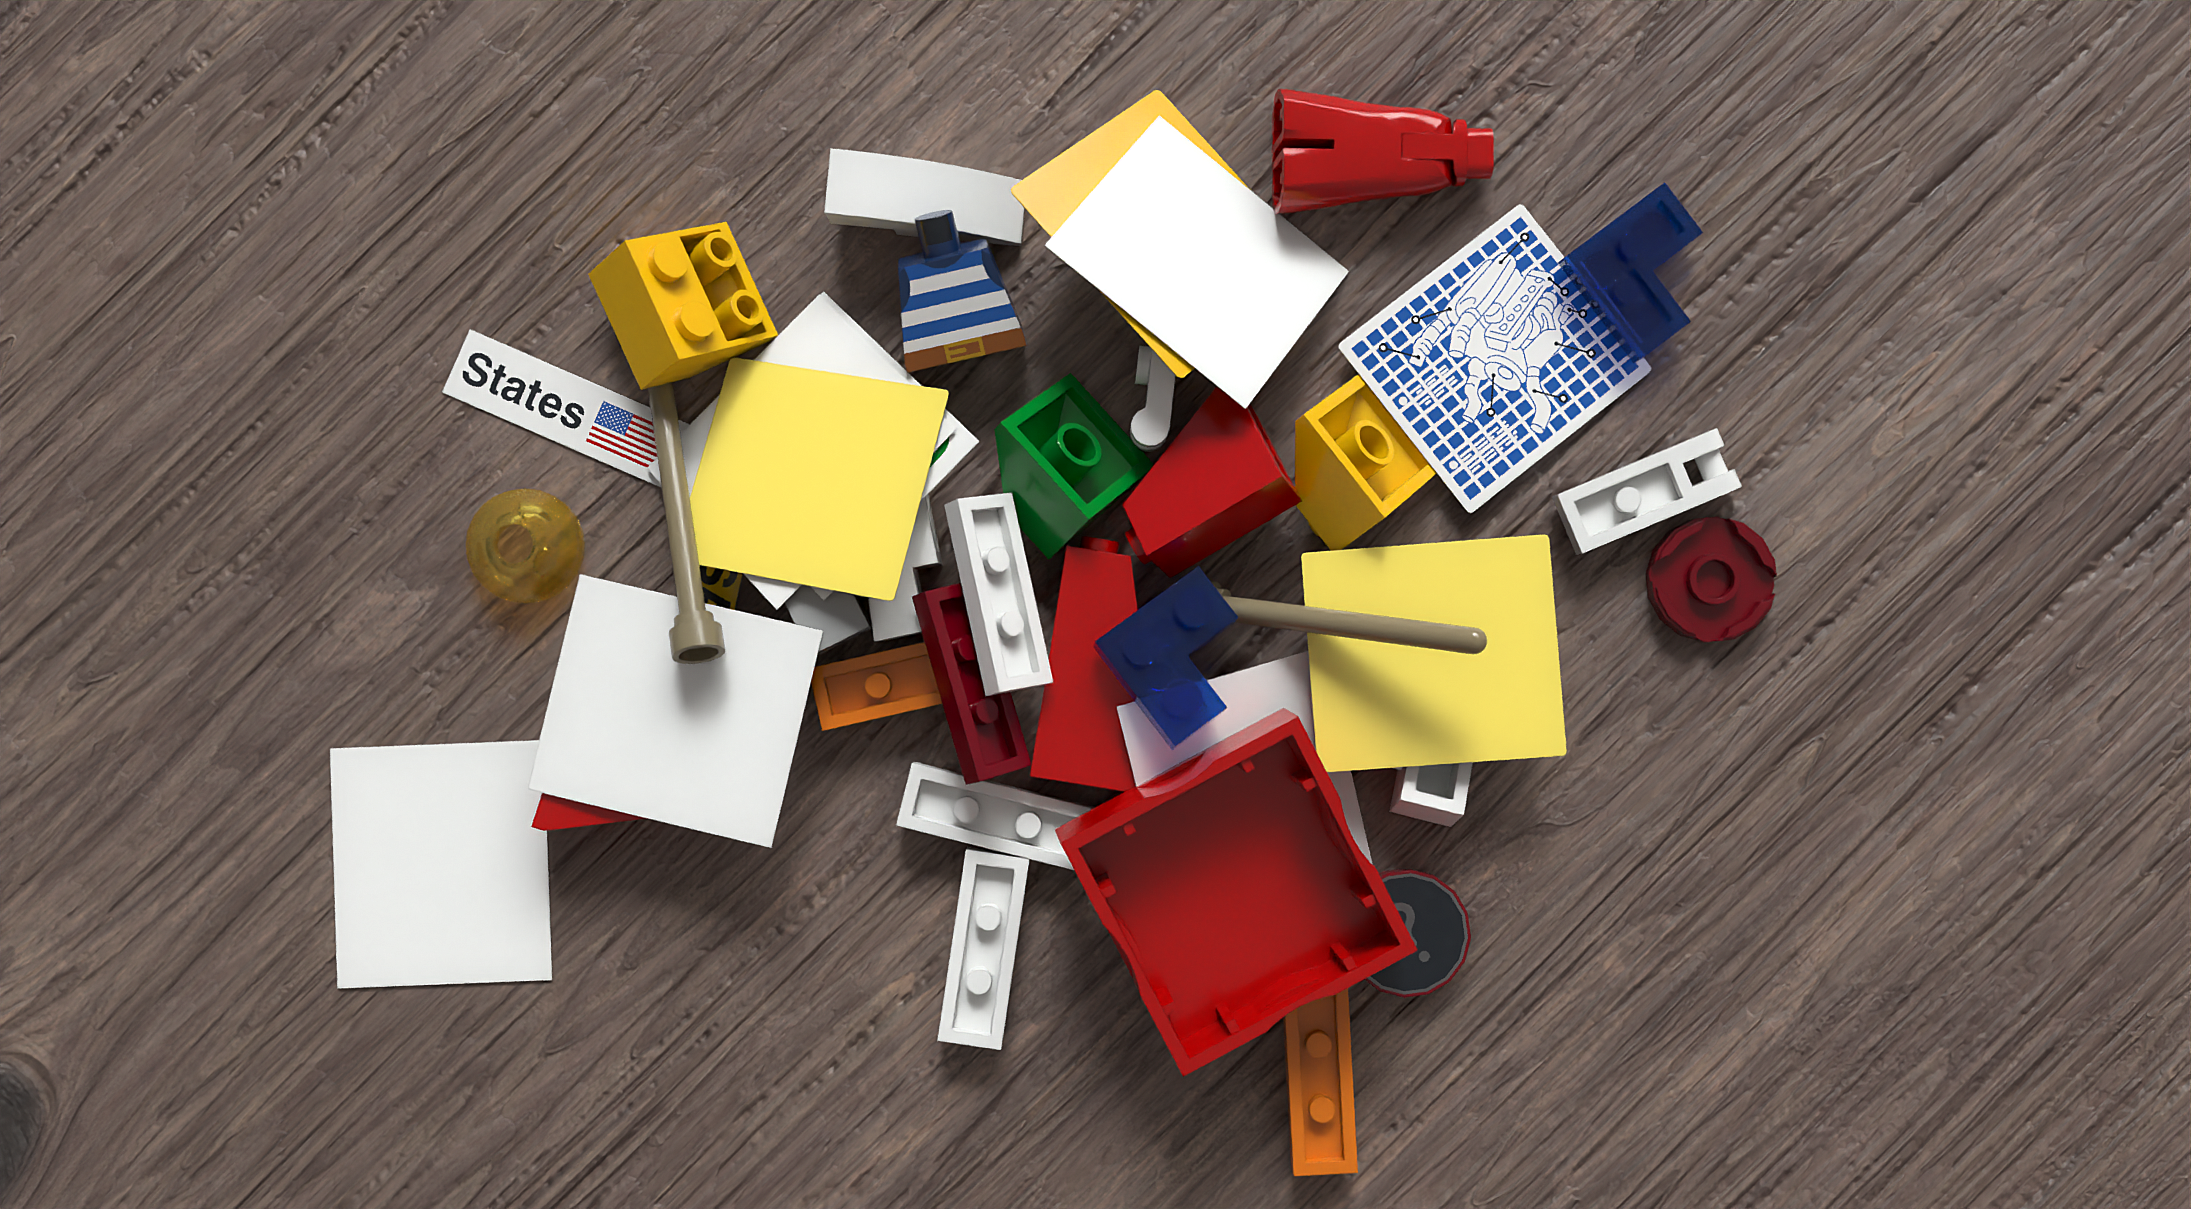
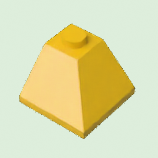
M1359 374L1295 421V488L1302 499V502L1297 504L1296 507L1307 519L1312 531L1325 542L1331 551L1342 550L1387 517L1437 474Z

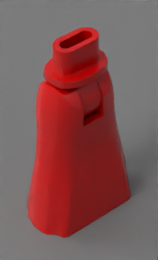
M1281 88L1275 94L1272 111V206L1274 207L1275 214L1318 210L1362 201L1425 195L1449 186L1462 187L1466 179H1491L1493 175L1494 135L1492 128H1467V123L1464 119H1456L1451 124V118L1428 109L1387 106Z

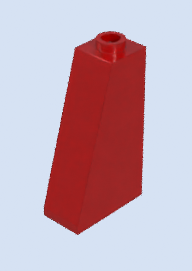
M1082 537L1080 548L1066 547L1049 654V665L1053 683L1044 686L1031 777L1125 792L1136 786L1117 706L1148 698L1149 693L1131 556L1118 554L1119 542Z

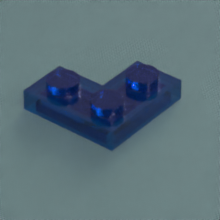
M1664 182L1558 262L1559 266L1633 363L1641 360L1691 322L1653 270L1700 236L1703 231Z
M1198 566L1095 641L1094 649L1171 750L1181 745L1227 709V706L1189 657L1232 626L1238 619V616Z

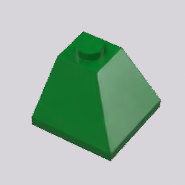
M1071 373L1000 422L994 429L1003 494L1012 493L1019 527L1048 559L1088 528L1154 466L1150 459L1133 443L1130 437Z

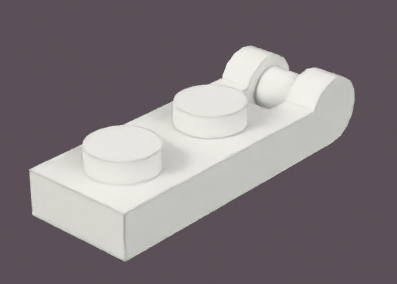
M1139 346L1135 384L1148 385L1145 408L1135 414L1130 428L1131 440L1140 450L1145 452L1161 448L1166 441L1170 428L1175 374L1148 346Z
M1715 428L1552 496L1576 555L1583 554L1742 487L1735 469L1728 471L1719 451V448L1723 447L1724 443L1718 429ZM1695 459L1704 481L1692 486L1683 463Z

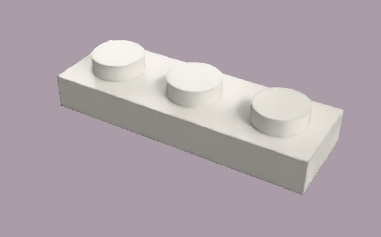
M1012 493L960 498L945 504L944 507L985 696L1053 683Z
M913 762L896 825L1074 870L1059 842L1055 829L1096 807L989 780L966 785L961 773Z
M967 847L937 1041L1001 1050L1030 859L1004 852Z

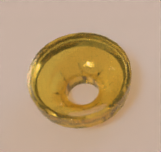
M523 488L509 490L496 495L480 507L472 518L467 530L465 547L467 561L472 573L482 586L496 596L511 602L535 603L558 595L571 584L583 562L585 542L579 520L566 503L544 491ZM512 525H521L531 534L533 547L525 560L513 564L501 556L498 550V541L506 528Z

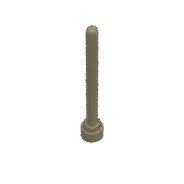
M673 382L648 388L679 607V615L674 618V627L669 630L672 659L675 662L698 664L721 657L725 653L722 625L714 621L713 613L706 611L674 387Z
M1188 580L1182 590L1179 602L1181 625L1189 630L1212 632L1216 627L1223 628L1228 622L1473 655L1481 653L1487 645L1485 633L1475 627L1232 597L1229 590L1222 589L1220 584L1214 581Z

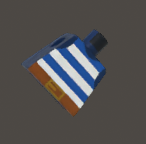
M941 210L916 217L914 220L922 253L899 258L898 261L904 361L907 373L1026 346L1021 321L987 240L979 239L960 244L952 210Z

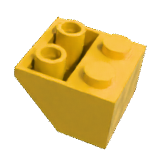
M727 222L625 240L588 274L641 390L693 377L731 358L770 342L778 336Z

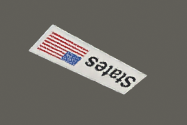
M471 329L469 330L442 391L443 393L661 487V483L647 469L657 458L650 407ZM678 420L681 434L689 424Z

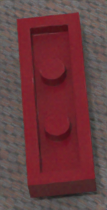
M961 583L912 596L965 784L981 782L1031 766L1011 692L985 696Z

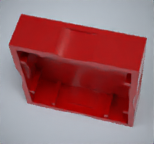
M1285 708L1055 829L1063 850L1102 924L1108 930L1142 1000L1183 1077L1264 1034L1281 1018L1296 1008L1323 997L1336 995L1418 950L1377 869L1369 862L1353 839L1346 823L1341 799L1303 724L1297 715Z

